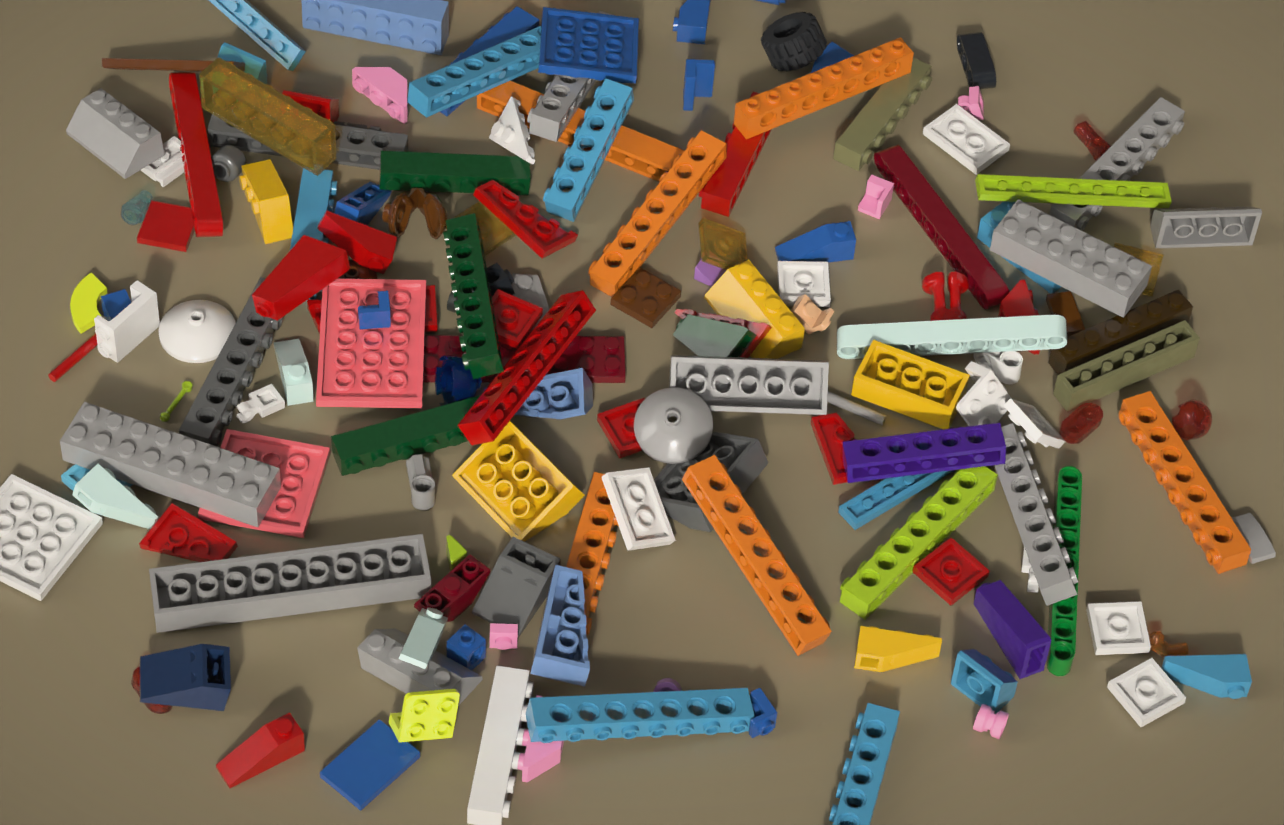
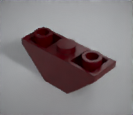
M471 554L468 555L414 604V608L419 612L422 608L426 610L427 608H434L443 613L442 616L448 618L447 622L454 621L472 605L490 574V569Z

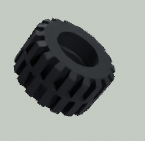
M796 12L783 16L769 25L761 37V44L770 63L778 71L788 72L805 67L817 60L827 47V40L815 15L810 12Z

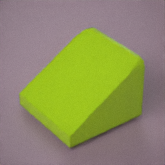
M449 534L446 536V554L450 571L467 557V550Z

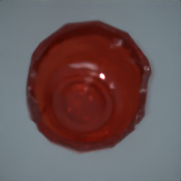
M1191 399L1178 406L1180 411L1172 417V424L1180 438L1188 441L1204 437L1212 425V413L1208 406L1196 399Z

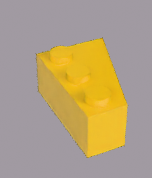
M271 159L241 165L243 175L239 176L242 191L245 190L246 199L251 204L264 243L269 244L291 239L293 224L289 196Z

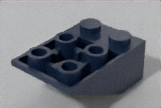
M198 644L140 656V702L224 711L231 691L230 647Z

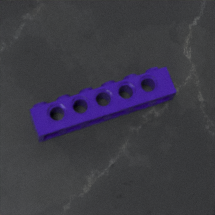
M1000 423L842 442L843 463L848 483L999 465L1006 462V444Z

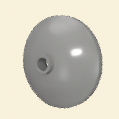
M676 387L661 389L649 395L639 406L634 419L635 437L641 449L651 458L668 464L684 463L701 454L709 444L713 433L712 414L706 402L690 390ZM675 416L677 421L672 423L668 421V418Z

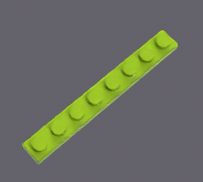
M977 174L975 179L978 200L1016 202L1019 199L1023 202L1168 209L1172 203L1168 183L985 174Z

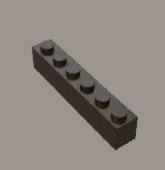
M1179 289L1129 310L1124 318L1118 315L1067 337V345L1060 349H1051L1048 363L1059 375L1184 320L1189 323L1193 306Z

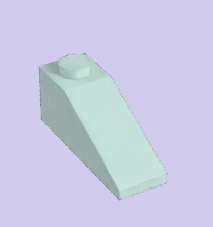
M293 339L274 342L287 405L313 402L312 378L300 340Z
M434 608L421 609L399 657L400 660L426 669L437 649L448 620L447 617L442 616L443 613Z

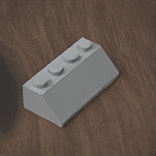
M102 88L80 101L66 129L67 135L124 179L165 155L160 132Z
M1255 207L1154 210L1150 228L1155 248L1253 245L1262 210Z
M396 628L375 629L357 647L362 669L406 694L419 691L457 689L460 694L459 706L483 680L481 675L437 651L434 652L426 669L400 660L399 657L408 635Z

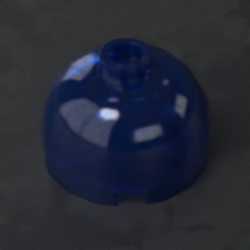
M444 355L440 357L439 361H443L442 367H436L435 372L436 395L442 393L444 403H439L440 406L473 398L477 389L481 387V377L473 379L471 370H465L461 356Z

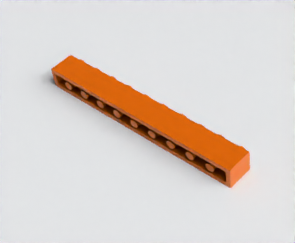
M508 81L477 95V109L500 117L510 97H513L521 102L518 110L524 114L525 125L530 129V123L527 122L531 108H536L539 96L544 94L524 85ZM577 109L558 139L559 142L572 146L575 131L584 122L585 110ZM621 126L605 160L659 182L662 174L669 172L675 158L679 154L682 155L685 150L637 132L634 129ZM595 127L593 130H600L602 127ZM586 147V148H584L583 150H584V151H589V150H591L592 148H591V147Z

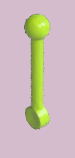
M190 381L182 383L180 393L166 412L160 414L161 421H169L170 414L185 393L192 391V383Z

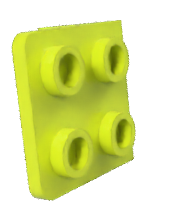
M457 689L407 693L404 696L402 712L390 713L389 724L398 742L452 738L460 697Z

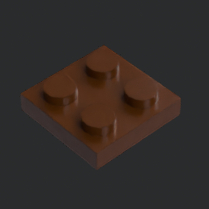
M639 268L611 297L610 305L646 326L653 328L681 298V290Z

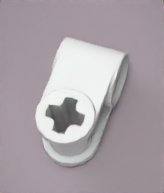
M1016 351L974 353L976 363L988 365L1001 382L1015 384L1019 381L1023 362L1020 353Z

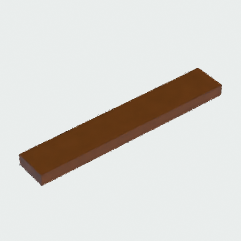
M102 58V67L107 69L242 73L245 71V63L236 61Z

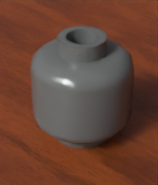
M231 145L222 146L211 157L214 176L224 182H230L242 173L241 165H246L244 154L238 148Z

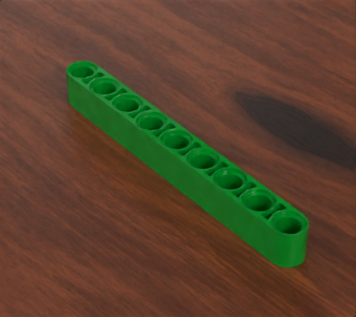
M1066 466L1059 471L1054 490L1053 516L1056 523L1053 524V529L1058 527L1063 540L1059 547L1060 549L1066 548L1071 561L1066 566L1068 569L1073 567L1078 579L1082 473L1076 467ZM1078 583L1074 584L1077 595L1049 605L1048 635L1052 641L1047 656V669L1055 676L1067 675L1071 670L1075 656Z

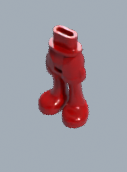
M934 272L923 278V291L934 296V312L930 316V321L967 319L965 312L961 309V294L965 293L969 288L968 278L964 274L950 272L947 276V289L950 292V309L946 308L944 273Z

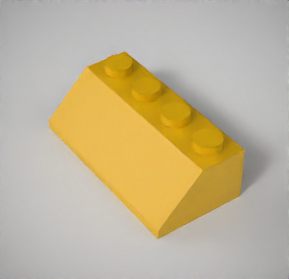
M750 260L727 269L705 294V300L717 315L728 316L734 319L740 318L757 323L763 322L772 327L752 352L751 358L778 359L802 348L805 328Z

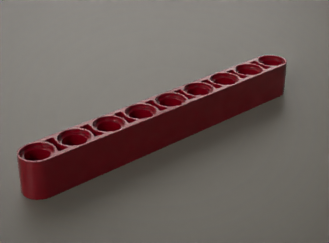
M894 145L874 153V163L885 180L894 183L893 191L955 272L964 274L968 278V290L980 306L986 310L1001 304V301L1009 293L1006 283L902 147Z

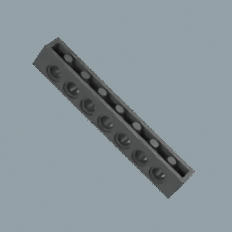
M214 108L207 128L208 143L211 147L221 148L222 146L231 145L240 151L380 170L381 151L408 152V135L228 109Z
M260 277L252 294L266 278ZM252 294L179 429V434L218 446L222 439L224 427L229 426L235 406L241 403L245 387L250 386L255 368L260 367L265 349L270 348L273 333L275 330L280 329L283 317L277 321L256 313Z

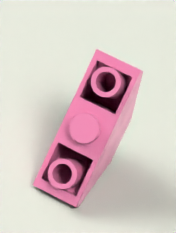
M355 67L352 69L354 89L368 97L375 105L387 111L392 118H396L405 124L408 112L407 79L391 67Z
M525 729L522 746H526V752L520 753L518 770H522V782H529L559 764L564 741H553L550 743L531 742L529 731Z

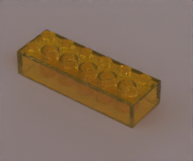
M220 57L215 59L199 74L201 102L204 110L317 176L337 159L335 124L329 119L319 116L310 108L300 105L291 97L283 95L272 86L264 84L254 78L253 75L245 73Z

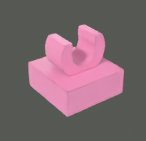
M979 86L969 87V96L958 97V105L969 114L972 113V116L977 120H984V100Z

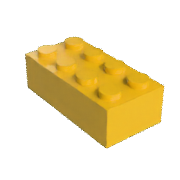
M873 340L854 376L851 395L944 430L950 428L958 412L956 406L967 392L970 375Z

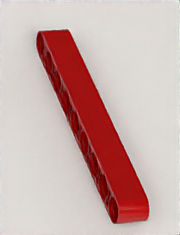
M170 72V95L178 139L181 140L180 151L184 153L182 162H184V173L196 237L223 236V219L195 72Z

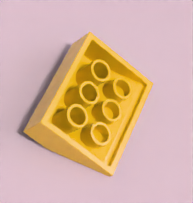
M511 421L508 422L494 442L483 443L452 475L511 537L524 542L565 516L585 496Z

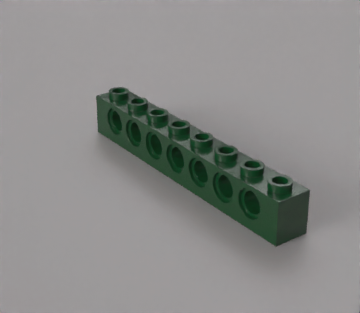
M473 213L446 220L447 231H443L446 246H450V248H446L448 261L453 264L449 265L448 268L451 280H455V282L451 283L454 298L458 297V300H454V306L457 316H461L456 318L460 334L463 333V336H459L462 351H466V354L462 355L465 370H471L473 379L504 372L482 235L476 214Z

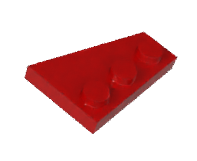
M837 413L811 417V426L833 485L846 483L847 477L843 463L842 442L856 440L854 438L855 434Z
M173 503L139 543L141 549L197 562L228 559L238 547L235 540Z

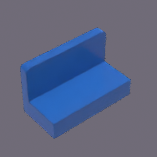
M686 59L683 110L693 111L694 97H712L715 71L714 60Z

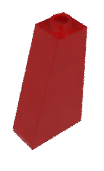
M303 235L252 294L256 313L277 321L350 269L347 251Z

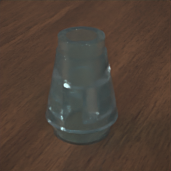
M143 190L126 202L121 209L122 219L130 225L141 223L145 218L151 200H153L152 195L148 191Z

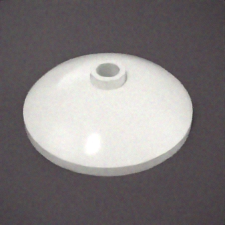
M208 300L186 301L174 306L163 316L159 325V339L164 350L178 360L188 363L209 362L217 359L236 322L233 315L218 303Z

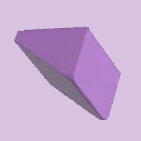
M706 252L695 267L694 279L712 287L726 272L727 268L712 254Z

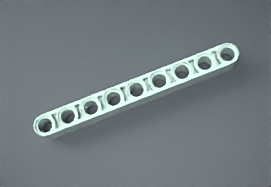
M1061 315L845 325L837 329V355L843 359H863L873 340L917 356L1060 349L1067 345L1066 319Z

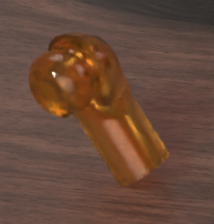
M1154 631L1149 635L1150 649L1162 657L1188 655V645L1186 642L1169 644L1164 640V635L1160 631Z

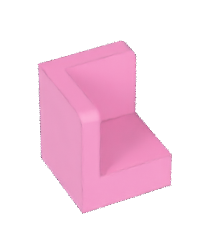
M871 175L867 181L866 194L858 206V211L880 219L892 200L894 183Z

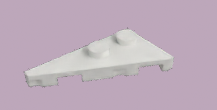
M510 97L500 118L493 125L489 139L523 160L534 164L535 153L533 148L528 146L527 143L530 135L527 125H525V117L518 110L521 102Z

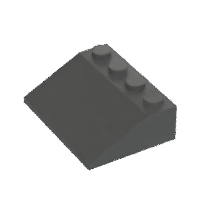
M713 432L709 444L697 457L684 463L667 464L654 479L666 515L690 529L711 532L714 529L682 481L685 472L689 466L715 455L719 462L725 465L729 477L734 484L738 485L743 494L769 463L759 439Z

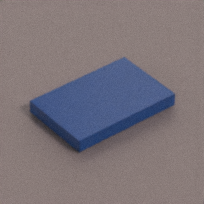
M379 719L321 770L320 778L361 811L420 758V751L408 742H398L393 730Z

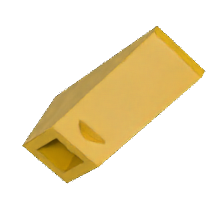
M860 626L854 668L885 672L939 657L942 638L927 634H912L901 630L879 629L875 626Z

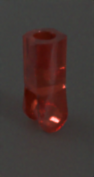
M1087 121L1079 123L1075 127L1074 134L1087 147L1096 161L1111 147L1109 143L1095 132Z

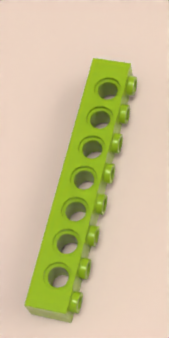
M986 466L956 470L950 480L946 479L941 484L934 496L930 495L924 501L922 508L918 512L914 511L911 513L902 528L898 527L894 530L890 540L885 545L880 544L869 561L864 560L860 564L857 573L852 578L849 576L843 581L840 587V603L866 620L913 573V566L938 548L995 490L998 474Z

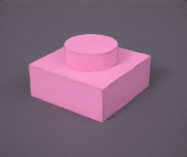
M490 623V648H498L500 650L517 649L518 624Z

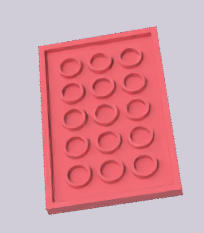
M336 279L322 289L316 407L422 408L426 280ZM378 291H388L391 327L359 329L358 307L378 305Z

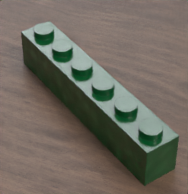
M381 151L379 190L410 191L412 188H422L424 191L474 193L477 187L494 180L516 195H529L530 163L519 156Z
M480 396L331 436L332 454L341 476L356 474L362 470L381 467L398 460H407L413 455L432 453L438 449L457 446L467 442L468 440L458 427V424Z

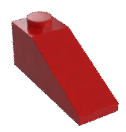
M326 210L317 229L339 248L345 249L347 255L360 266L384 274L393 260L397 237Z
M289 712L262 726L217 763L216 768L228 787L232 788L304 752V733Z

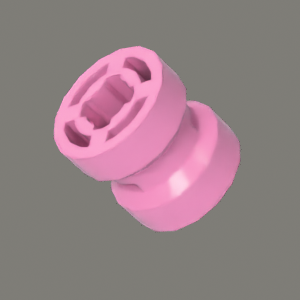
M982 704L973 730L978 732H988L990 730L991 737L1000 739L1009 713L1001 710L995 714L991 706Z

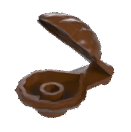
M412 188L408 195L400 193L392 203L388 202L385 205L382 214L383 222L388 223L390 233L397 238L404 234L410 215L417 207L425 216L428 231L432 238L438 239L446 229L447 213L443 202L435 194L428 193L426 195L422 188Z

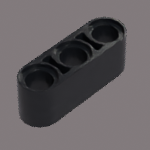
M983 33L958 34L957 50L969 87L979 86L980 89L995 88L997 82L996 72Z

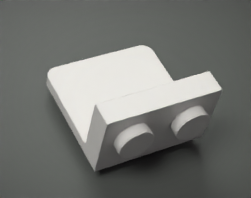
M971 361L965 370L975 384L958 402L956 409L968 426L997 423L1007 412L1004 405L1011 397L1004 385L995 376V372L988 365H979Z

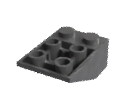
M512 537L499 556L472 610V614L494 624H518V636H520L548 596L555 565L560 566L561 559Z

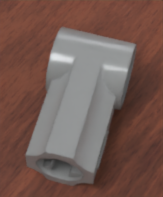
M422 454L413 455L409 460H406L411 489V503L416 509L428 510L435 504V481L432 478L429 458L424 457Z

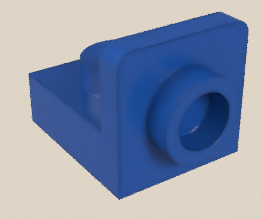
M761 688L750 692L754 711V718L750 720L749 727L751 738L770 733L775 728L777 711Z

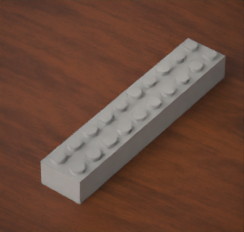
M423 534L149 569L157 633L420 599L431 589V575Z

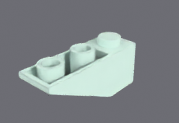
M99 464L94 466L75 485L72 495L92 513L151 529L158 519L155 510L150 505L143 504L136 498L134 491L130 487L123 486L116 480L112 471L103 468Z

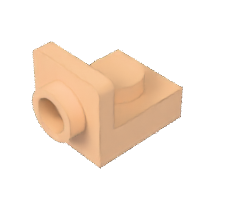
M806 294L799 296L790 310L803 325L808 335L818 330L820 332L824 331L830 325V318L834 313L832 308L821 311Z

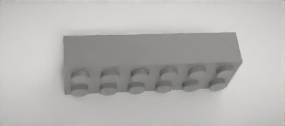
M1019 199L994 229L990 251L1123 318L1146 288L1152 269L1151 265Z
M670 355L669 388H683L696 393L706 402L710 411L827 415L829 362L826 360Z

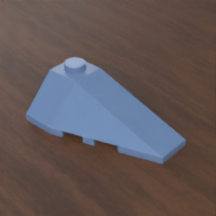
M583 368L545 375L515 415L565 419L586 415L593 407L592 382Z

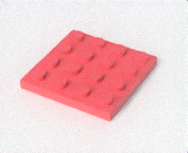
M226 429L220 448L280 468L281 488L259 527L203 508L199 509V519L304 538L330 457V448Z

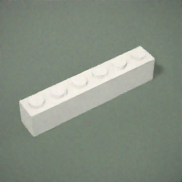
M496 666L467 808L468 824L502 825L503 818H509L511 801H507L508 793L513 794L516 777L512 776V770H518L520 753L516 752L517 745L522 746L525 729L521 728L522 722H527L525 715L528 706L525 705L526 698H532L534 682H529L530 670Z

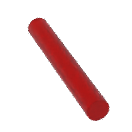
M96 333L48 374L50 380L56 382L98 345Z

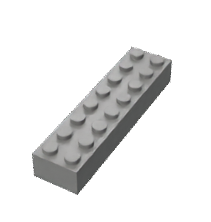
M87 402L82 404L60 440L63 461L90 470L99 464L103 468L112 471L116 479L255 527H259L281 488L280 468Z

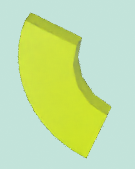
M92 272L84 277L76 286L70 302L72 321L80 334L95 326L94 318L98 315L101 316L97 306L101 296L107 294V287Z

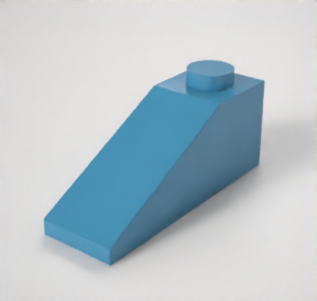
M1246 654L1165 656L1161 667L1171 680L1219 698L1230 697L1232 699L1247 697L1252 684Z

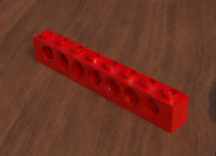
M583 290L562 294L503 367L504 372L498 373L459 422L458 427L471 445L494 442L595 313V307Z

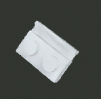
M173 136L163 144L165 155L141 169L143 173L155 182H160L162 187H165L184 173V162H182L184 153L180 151L181 140Z

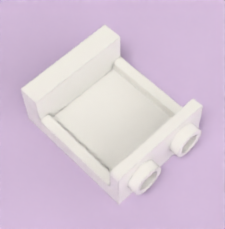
M138 280L130 286L132 303L111 321H107L100 315L94 318L98 351L104 357L111 358L117 363L160 325L157 293Z

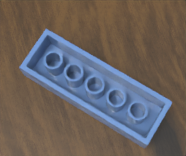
M301 0L303 28L436 55H442L449 36L448 1Z

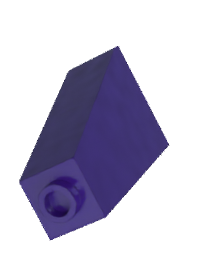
M1001 580L982 584L976 589L973 604L1018 678L1022 679L1044 671L1052 641L1050 636Z

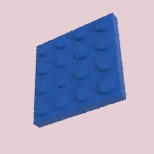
M543 7L538 73L564 75L573 78H590L598 81L605 80L606 78L615 82L636 84L639 18Z

